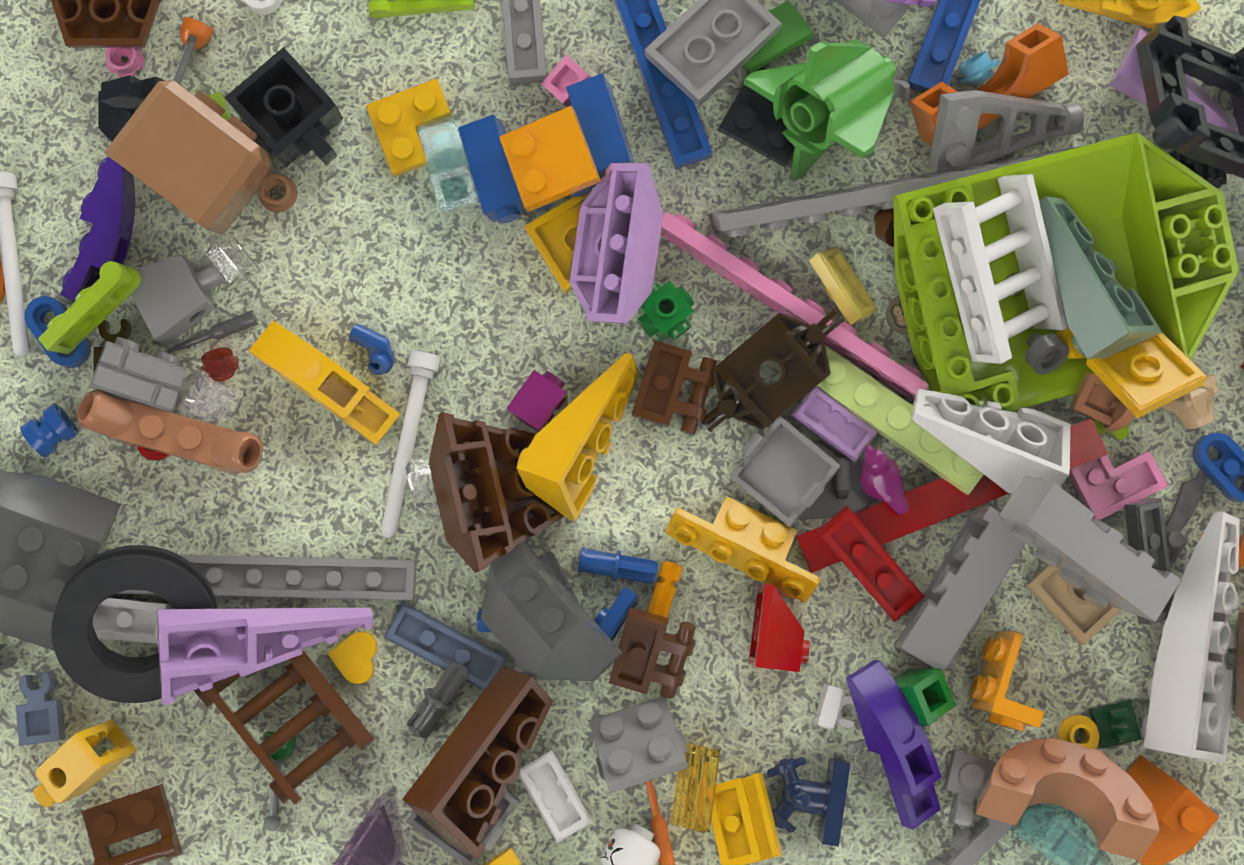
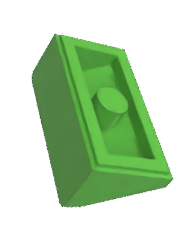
M785 1L769 10L782 23L781 31L742 66L748 74H752L814 37L813 31L790 1Z

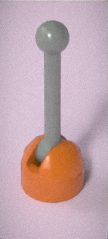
M184 17L179 32L180 39L186 46L174 77V81L179 85L193 50L202 49L207 46L214 31L207 24L190 17Z

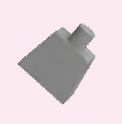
M177 255L138 268L137 270L140 272L142 280L131 296L153 339L166 346L216 309L207 291L226 282V278L215 261L195 270L191 261L183 255Z

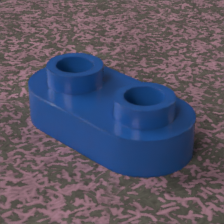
M49 296L35 298L28 304L25 310V322L30 331L54 363L65 368L81 366L86 362L91 352L89 339L86 337L76 347V351L72 355L47 351L38 340L47 330L48 324H45L44 317L48 312H54L55 317L63 314L67 307Z
M1211 433L1202 436L1193 446L1192 455L1195 464L1226 498L1236 503H1244V489L1239 490L1235 486V478L1237 476L1244 479V451L1231 437L1224 433ZM1209 447H1214L1218 451V458L1215 461L1211 460L1207 455Z

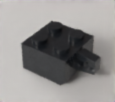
M284 47L224 97L236 114L258 135V138L286 168L302 154L305 156L311 150L326 166L338 156L325 138L331 134L330 130L343 119V116L332 99Z

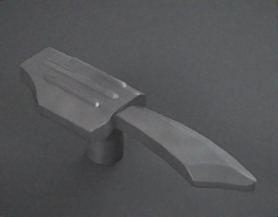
M1204 474L1182 483L1172 513L1165 524L1170 568L1186 545V540L1180 532L1198 506L1206 481Z

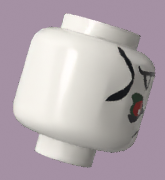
M632 824L630 830L625 828L615 829L600 857L601 865H656L660 857V850L652 842L654 834L636 824Z

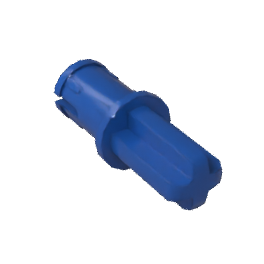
M582 547L578 572L613 577L612 581L614 582L617 581V578L652 584L656 580L658 563L654 560L621 555L622 551L617 550V554Z

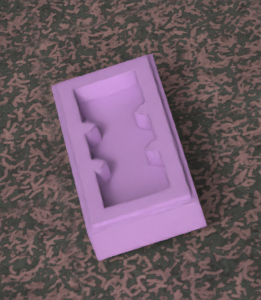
M817 386L808 392L790 416V418L852 464L857 461L866 446H868L878 432Z

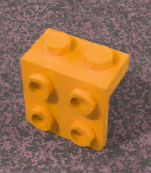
M996 631L994 638L989 636L986 639L982 649L981 658L986 660L982 676L976 675L970 688L969 696L974 699L972 708L989 713V722L1021 732H1024L1026 725L1040 728L1044 716L1043 711L1005 698L1023 634L1015 631Z

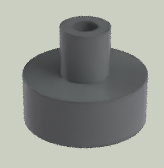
M1035 333L1026 342L1029 348L1026 352L1025 360L1040 375L1056 370L1063 364L1069 354V347L1056 334L1041 336L1039 333Z

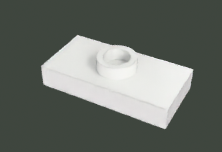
M553 750L548 751L518 769L520 770V779L557 843L593 822Z

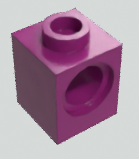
M533 370L508 405L507 410L511 415L538 433L555 416L553 411L555 409L559 410L568 398L567 392L562 389L565 383L549 371H545L541 375L536 370Z

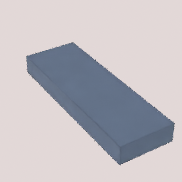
M405 602L401 603L383 637L444 670L454 661L461 663L470 671L466 681L482 690L487 687L508 659V656Z

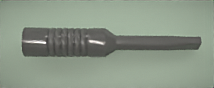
M251 310L225 320L222 323L215 324L208 332L185 340L167 349V351L171 353L189 348L209 339L220 340L259 323L254 311Z

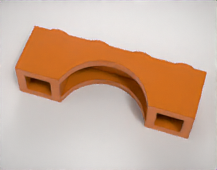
M1037 23L1006 42L1003 59L995 74L984 85L975 90L1029 99L1042 90L1050 88L1054 83L1069 75L1062 36ZM944 82L938 83L910 100L918 133L931 146L940 95L958 92ZM993 113L981 114L977 130L986 127L1001 115Z

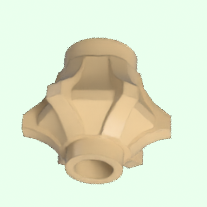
M1212 374L1207 375L1204 386L1160 408L1172 412L1181 421L1185 429H1196L1208 425L1215 418L1213 399L1219 391L1216 385V376Z

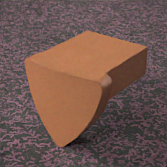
M1085 373L1069 409L1104 424L1103 428L1110 432L1120 430L1135 418L1134 414L1095 374Z

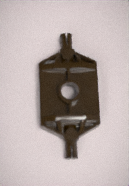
M833 308L818 323L811 325L780 312L716 365L712 371L719 402L716 404L717 407L709 412L701 422L705 425L715 416L717 418L706 429L712 432L725 419L733 417L763 430L831 374L825 339H827L826 336L845 321L839 316L830 325H827V323L839 313ZM772 360L781 366L782 375L779 381L767 383L761 378L759 370L761 364L765 361Z

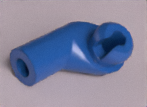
M356 323L349 334V341L367 349L370 362L367 366L371 373L375 375L388 373L394 364V356L389 339Z

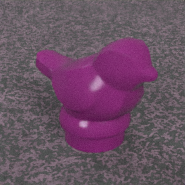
M871 445L866 446L860 477L863 491L872 498L887 502L897 514H904L908 511L909 505L903 494V480L898 465L882 450L875 449Z

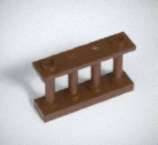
M304 651L302 655L289 659L291 663L285 667L287 670L285 673L235 712L224 700L220 692L240 678L239 673L214 682L213 688L201 692L199 688L194 690L207 707L213 703L217 706L274 778L268 785L283 804L289 799L294 805L300 803L303 798L296 788L348 746L351 749L357 744L361 750H364L374 741L372 735ZM304 682H307L316 693L310 698L312 702L259 744L245 724L295 684L301 686ZM332 713L341 724L335 730L337 734L285 776L270 756L321 715L326 717Z

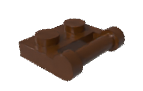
M163 784L81 811L95 859L94 865H141L162 857L172 859L182 854ZM159 828L161 841L111 857L108 845Z

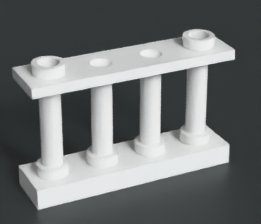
M1033 174L1002 176L998 178L1001 196L978 207H975L973 201L944 203L933 208L970 356L974 362L1001 364L1011 359L1012 354L1008 339L1031 326L1034 329L1065 330L1068 328ZM1005 212L1011 234L984 246L979 224ZM1015 250L1020 272L994 285L989 263ZM1024 288L1029 310L1004 323L998 301Z

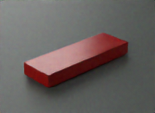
M847 506L816 531L894 622L925 597Z

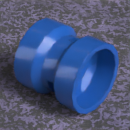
M52 403L44 409L39 420L30 419L20 427L26 441L43 457H48L57 450V442L69 441L79 434L78 428L70 420L68 414L56 403Z

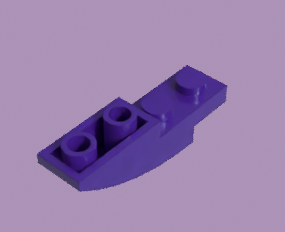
M109 156L100 163L97 172L98 179L92 192L85 196L81 205L82 213L79 218L92 228L81 239L78 258L73 268L66 272L62 281L63 290L60 295L75 303L78 293L92 286L100 279L99 272L104 263L113 261L124 264L132 237L136 201L134 176Z
M873 660L846 677V681L868 751L880 754L901 825L914 830L941 810L933 783L942 778L927 736L908 700L882 662Z

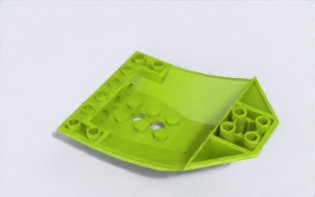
M1138 132L893 196L895 279L912 352L926 383L929 384L930 391L962 396L972 405L984 407L987 401L1000 403L1001 410L1013 412L1020 410L1021 407L1027 408L1074 395L1085 373H1095L1086 365L1087 358H1066L1063 364L1056 370L1044 375L1037 374L1025 360V355L1029 348L1026 343L1027 339L1035 333H1039L1041 336L1047 334L1057 335L1058 330L1034 329L1033 326L1008 339L1012 354L1011 359L1001 364L972 361L933 208L939 205L974 201L975 207H978L1001 196L998 178L1002 176L1033 174L1039 203L1046 196L1066 200L1093 235L1094 244L1091 246L1093 250L1100 252L1107 260L1110 258L1118 269L1114 272L1115 278L1123 289L1127 292L1134 288L1161 332L1190 360H1192L1239 272L1223 192ZM1005 212L979 224L984 246L1011 234ZM1015 250L989 263L994 285L1006 280L1010 274L1020 272ZM1024 288L1016 296L1010 295L998 301L1004 323L1029 310Z

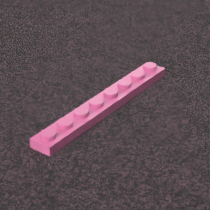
M667 211L664 213L660 233L662 237L777 313L781 312L811 325L818 323L825 317L823 315L825 310L820 305L809 299H805L803 302L791 294L792 288L784 281L775 277L770 280L759 273L760 268L756 263L744 256L738 259L726 251L728 249L727 245L717 237L708 235L706 238L694 230L696 226L685 216L676 214L674 217ZM830 320L827 325H830L833 321ZM845 322L841 323L826 336L825 344L912 402H914L918 389L926 390L929 386L928 383L922 380L923 374L919 370L908 364L899 365L889 358L891 354L888 350L874 342L867 344L856 336L858 332Z

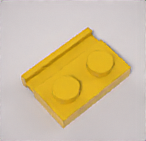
M755 773L752 776L737 778L704 788L721 865H751L783 856L763 774Z

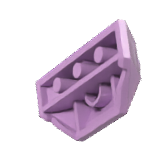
M611 163L606 169V175L601 179V182L594 186L580 206L569 283L578 301L584 308L585 315L589 321L627 324L652 293L663 212L650 166L646 163Z

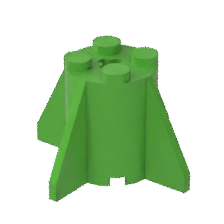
M857 39L847 43L819 42L809 48L807 63L755 71L745 77L744 85L773 102L776 120L782 117L783 123L787 127L782 133L795 146L790 177L798 180L836 142L861 158H865L874 151L893 99V77L896 74V67L889 57H882L874 48Z

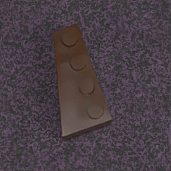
M502 666L402 800L447 843L479 860L485 847L481 841L489 824L495 826L502 809L498 808V805L508 784L514 786L520 773V770H518L519 760L524 750L531 749L553 703L551 697L532 676Z

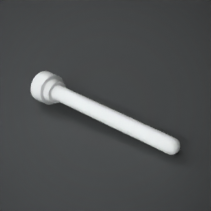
M0 172V251L12 348L15 355L24 357L29 353V341L11 200L15 199L14 192H18L17 178L14 173Z
M410 350L407 366L410 367L409 375H412L413 378L381 526V533L386 538L393 537L397 532L428 379H433V374L438 373L441 360L440 356L427 352Z

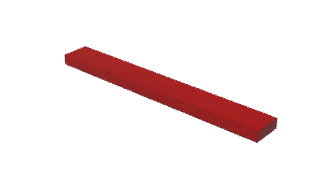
M1092 418L1070 426V469L1108 454ZM985 475L981 477L969 495H966L945 479L940 478L903 493L909 505L908 511L904 514H897L884 501L854 514L879 544L883 545L1010 493L1006 492ZM821 527L796 536L810 573L841 562L838 556L816 532Z

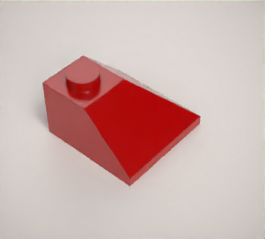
M758 585L748 665L757 668L800 672L801 664H807L810 641L804 640L805 631L774 585Z

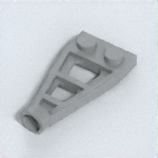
M978 90L941 94L928 167L935 173L965 170V168L979 166L1055 136L1078 134L1084 125L1083 110L1077 103L1060 105L1054 102ZM983 113L1001 115L997 136L992 140L975 145L980 115ZM1017 113H1034L1030 130L1013 135Z

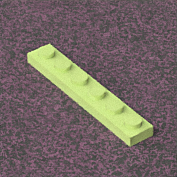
M826 346L831 374L820 382L817 387L877 430V433L960 491L969 495L984 474L911 419L913 405Z

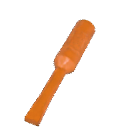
M652 780L646 782V788L653 816L650 822L651 831L654 834V843L660 850L658 862L659 865H676L666 820L660 815L655 788Z

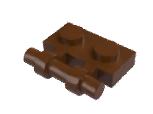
M655 340L631 416L669 428L672 415L675 413L684 417L680 431L694 436L699 422L704 420L706 409L703 407L708 391L713 389L715 385L712 369L717 365V361L712 358L703 357L699 370L688 367L692 351ZM683 380L694 384L689 403L677 400Z
M630 607L618 647L622 654L614 661L608 683L647 694L650 682L653 681L662 684L660 694L663 697L674 698L677 688L683 685L686 671L684 670L686 659L692 655L696 644L693 639L696 626L690 622H681L678 633L674 635L666 633L669 618ZM660 650L671 653L669 663L666 665L656 663Z

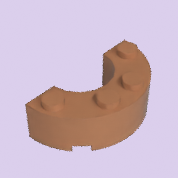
M1057 738L1026 741L1006 751L994 767L978 799L975 813L976 815L1016 826L1028 806L1038 803L1057 804L1073 811L1087 823L1096 837L1099 850L1141 861L1160 832L1152 802L1129 774L1108 759L1103 752Z

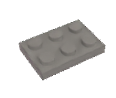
M697 0L644 49L645 57L700 107L781 31L782 23L757 0Z

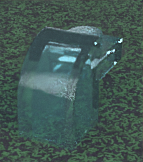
M455 116L417 126L441 212L479 202Z
M1043 803L1028 806L1016 826L1013 825L1010 829L1011 832L1045 857L1052 865H1108L1111 861L1106 852L1099 850L1098 845L1092 839Z

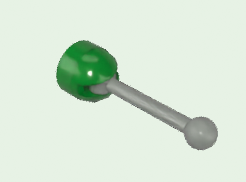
M264 732L263 741L267 739L270 735H272L274 732ZM296 736L270 756L280 770L281 763L293 754ZM272 789L269 816L264 820V826L269 831H275L280 826V818L277 816L278 797Z

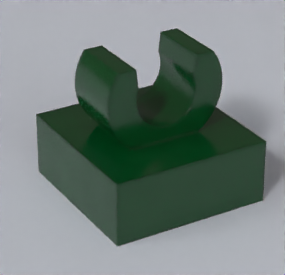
M1130 699L1089 708L1091 719L1098 728L1100 736L1099 748L1104 749L1142 740Z

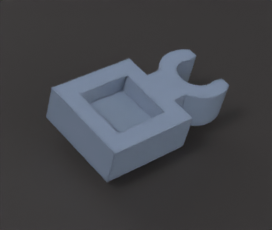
M53 672L42 673V686L39 689L34 687L32 675L20 677L19 687L21 692L27 697V704L16 705L19 746L66 739L62 699L51 700L50 693L56 685V678Z

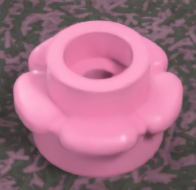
M107 48L106 50L107 68L111 73H117L119 77L134 76L135 71H139L143 67L144 57L140 54V48ZM128 57V62L123 63L122 59Z

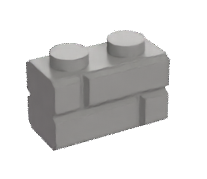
M120 337L116 338L115 343L105 342L89 387L139 404L171 412L186 372V367L178 365L180 358L156 350L154 357L139 352L140 344Z

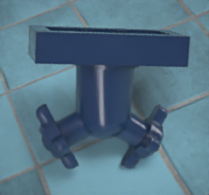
M803 757L781 759L773 768L768 769V778L780 774L784 783L782 801L775 810L771 807L775 826L793 833L797 828L787 820L794 811L819 815L818 840L824 845L839 847L851 764L846 760L829 757L827 776L824 783L799 779L795 768L806 764Z

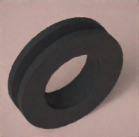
M148 545L116 547L87 560L66 582L52 620L51 636L54 652L68 676L83 689L96 696L122 703H144L162 699L159 653L147 657H126L108 649L98 639L93 627V615L99 604L111 595L126 590L149 591L163 597L175 609H217L216 599L204 575L192 563L180 555L166 549Z

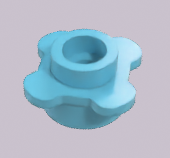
M986 51L969 58L959 66L963 75L958 80L959 84L969 82L976 86L993 76L992 68L1000 63L999 58L991 61Z

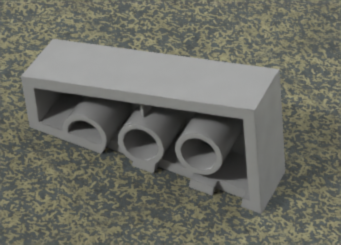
M1025 475L999 515L1000 518L1012 527L1010 534L1024 544L1033 545L1037 549L1035 556L1050 566L1058 567L1061 570L1059 576L1067 583L1077 588H1082L1085 591L1083 597L1090 603L1102 609L1110 605L1156 622L1181 582V579L1170 571L1164 572L1152 568L1151 566L1155 559L1143 550L1137 551L1121 542L1124 537L1113 527L1092 518L1095 513L1056 483Z
M988 506L970 513L925 591V597L920 600L894 645L896 649L928 668H941L942 672L946 668L949 670L953 668L962 652V649L959 647L966 636L972 634L978 626L982 611L989 600L996 594L1002 580L1025 546L1024 543L1010 534L1012 527L999 517L1000 511L992 506Z

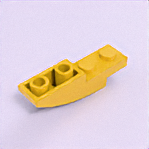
M275 321L269 324L248 350L249 353L311 400L314 399L374 446L378 444L400 415V413L372 393L368 386Z

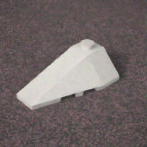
M924 389L917 390L911 419L1006 492L1013 495L1025 475L1054 482L1059 487L1062 486L1069 476V423L1034 409L1021 407L1018 413L1001 410L1000 403L987 401L983 407L969 404L962 396Z

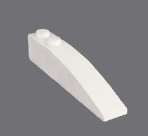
M1215 511L1191 555L1181 582L1176 589L1163 628L1154 666V674L1148 682L1149 711L1142 724V735L1145 739L1144 748L1224 763L1226 762L1236 683V670L1227 669L1228 649L1237 647V632L1231 631L1229 614L1238 608V592H1236L1234 584L1230 582V574H1236L1239 569L1240 519L1225 512Z

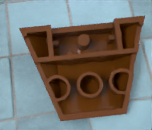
M51 0L65 46L68 48H145L161 1Z
M442 412L438 415L428 464L446 541L470 568L477 573L564 516L528 490L516 468L521 452L529 447L536 435L535 433L514 428L501 429L488 426L484 421L475 420L471 422L454 418V414Z

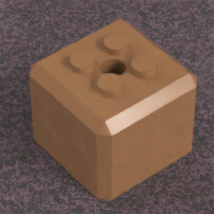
M174 80L159 81L104 152L196 223L209 231L224 234L260 188L262 181L274 169L272 155L254 142L258 135L233 115L229 121H226L222 118L226 110L201 90H198L194 96Z

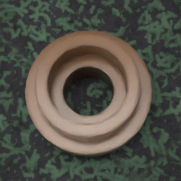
M272 174L266 177L258 189L260 202L266 209L272 212L287 211L295 204L298 196L295 183L283 174ZM283 188L285 190L283 198L279 200L273 199V190Z

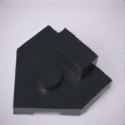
M129 75L102 82L101 91H98V128L113 142L159 81L166 80L157 76L140 80Z

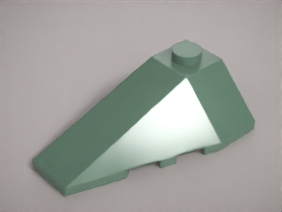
M1048 196L1040 200L1066 321L1074 335L1072 336V342L1077 351L1086 356L1087 359H1104L1160 334V328L1134 288L1126 292L1115 278L1114 272L1118 269L1110 258L1107 260L1100 252L1093 250L1091 247L1094 244L1093 235L1066 200Z

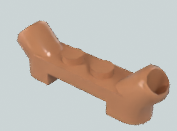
M93 390L87 393L79 406L77 418L81 427L107 436L122 444L143 447L203 464L211 469L229 474L252 472L257 468L262 459V441L257 435L249 432L227 429L128 401L101 390Z

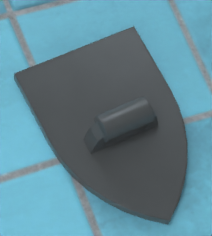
M811 441L842 467L824 487L825 490L810 508L807 507L797 520L833 518L846 506L855 513L877 500L868 496L863 491L860 483L865 450L857 461L852 464L823 441Z

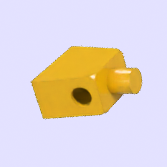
M113 719L77 732L36 769V777L41 783L33 790L34 797L44 807H51L56 802L62 804L88 791L137 750ZM107 736L115 747L111 751L108 749L98 757L92 748Z

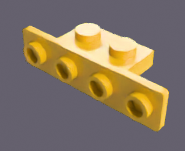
M728 496L725 497L713 524L687 511L676 508L665 530V533L673 537L677 542L692 546L710 555L713 560L719 563H726L744 572L753 580L774 585L776 589L780 590L787 597L807 602L819 584L820 578L785 560L797 530Z

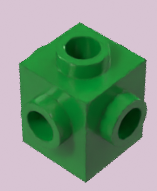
M668 281L662 287L656 283L653 285L652 293L638 309L640 317L637 318V321L649 337L656 335L660 342L665 341L669 337L676 340L692 327L689 322L694 314V310L691 308L694 305V301L682 286L676 289L671 281ZM664 302H669L674 310L669 314H664L659 310V306Z

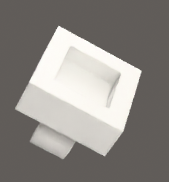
M824 684L814 723L830 729H834L836 722L846 728L854 727L855 722L844 719L841 715V709L844 705L851 704L854 706L852 697L843 696L844 689Z

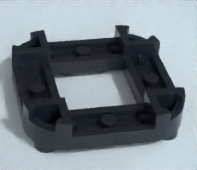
M1174 15L1168 22L1157 24L1136 45L1149 117L1155 128L1152 132L1153 140L1159 147L1165 150L1173 148L1196 162H1202L1220 169L1226 174H1233L1244 179V47L1236 54H1232L1192 37L1188 32L1186 18ZM1184 74L1201 80L1208 86H1215L1230 92L1234 109L1233 115L1236 119L1239 135L1207 122L1204 106L1188 98Z

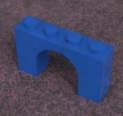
M601 73L567 86L566 89L571 105L576 112L600 180L606 175L605 171L611 163H635L611 85L604 74ZM492 114L458 127L483 214L493 222L498 221L501 224L517 220L520 217V213L527 210L524 208L499 136L506 134L505 126ZM596 184L570 194V197L584 196L590 193L592 187ZM556 201L551 202L535 210L539 211L548 209L556 204Z

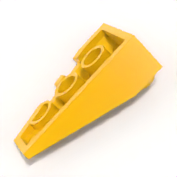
M624 353L539 431L529 447L525 448L519 456L516 468L525 487L567 519L576 522L597 481L598 477L591 474L599 453L607 455L612 444L609 442L612 433L610 424L612 420L615 422L621 421L639 377L632 354Z

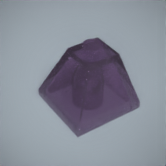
M389 789L376 799L333 865H406L400 861L406 853V845L396 793Z

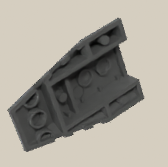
M0 471V633L54 651L51 636L52 620L61 592L71 575L87 560L96 556L102 541L107 540L121 506L120 503L47 476Z

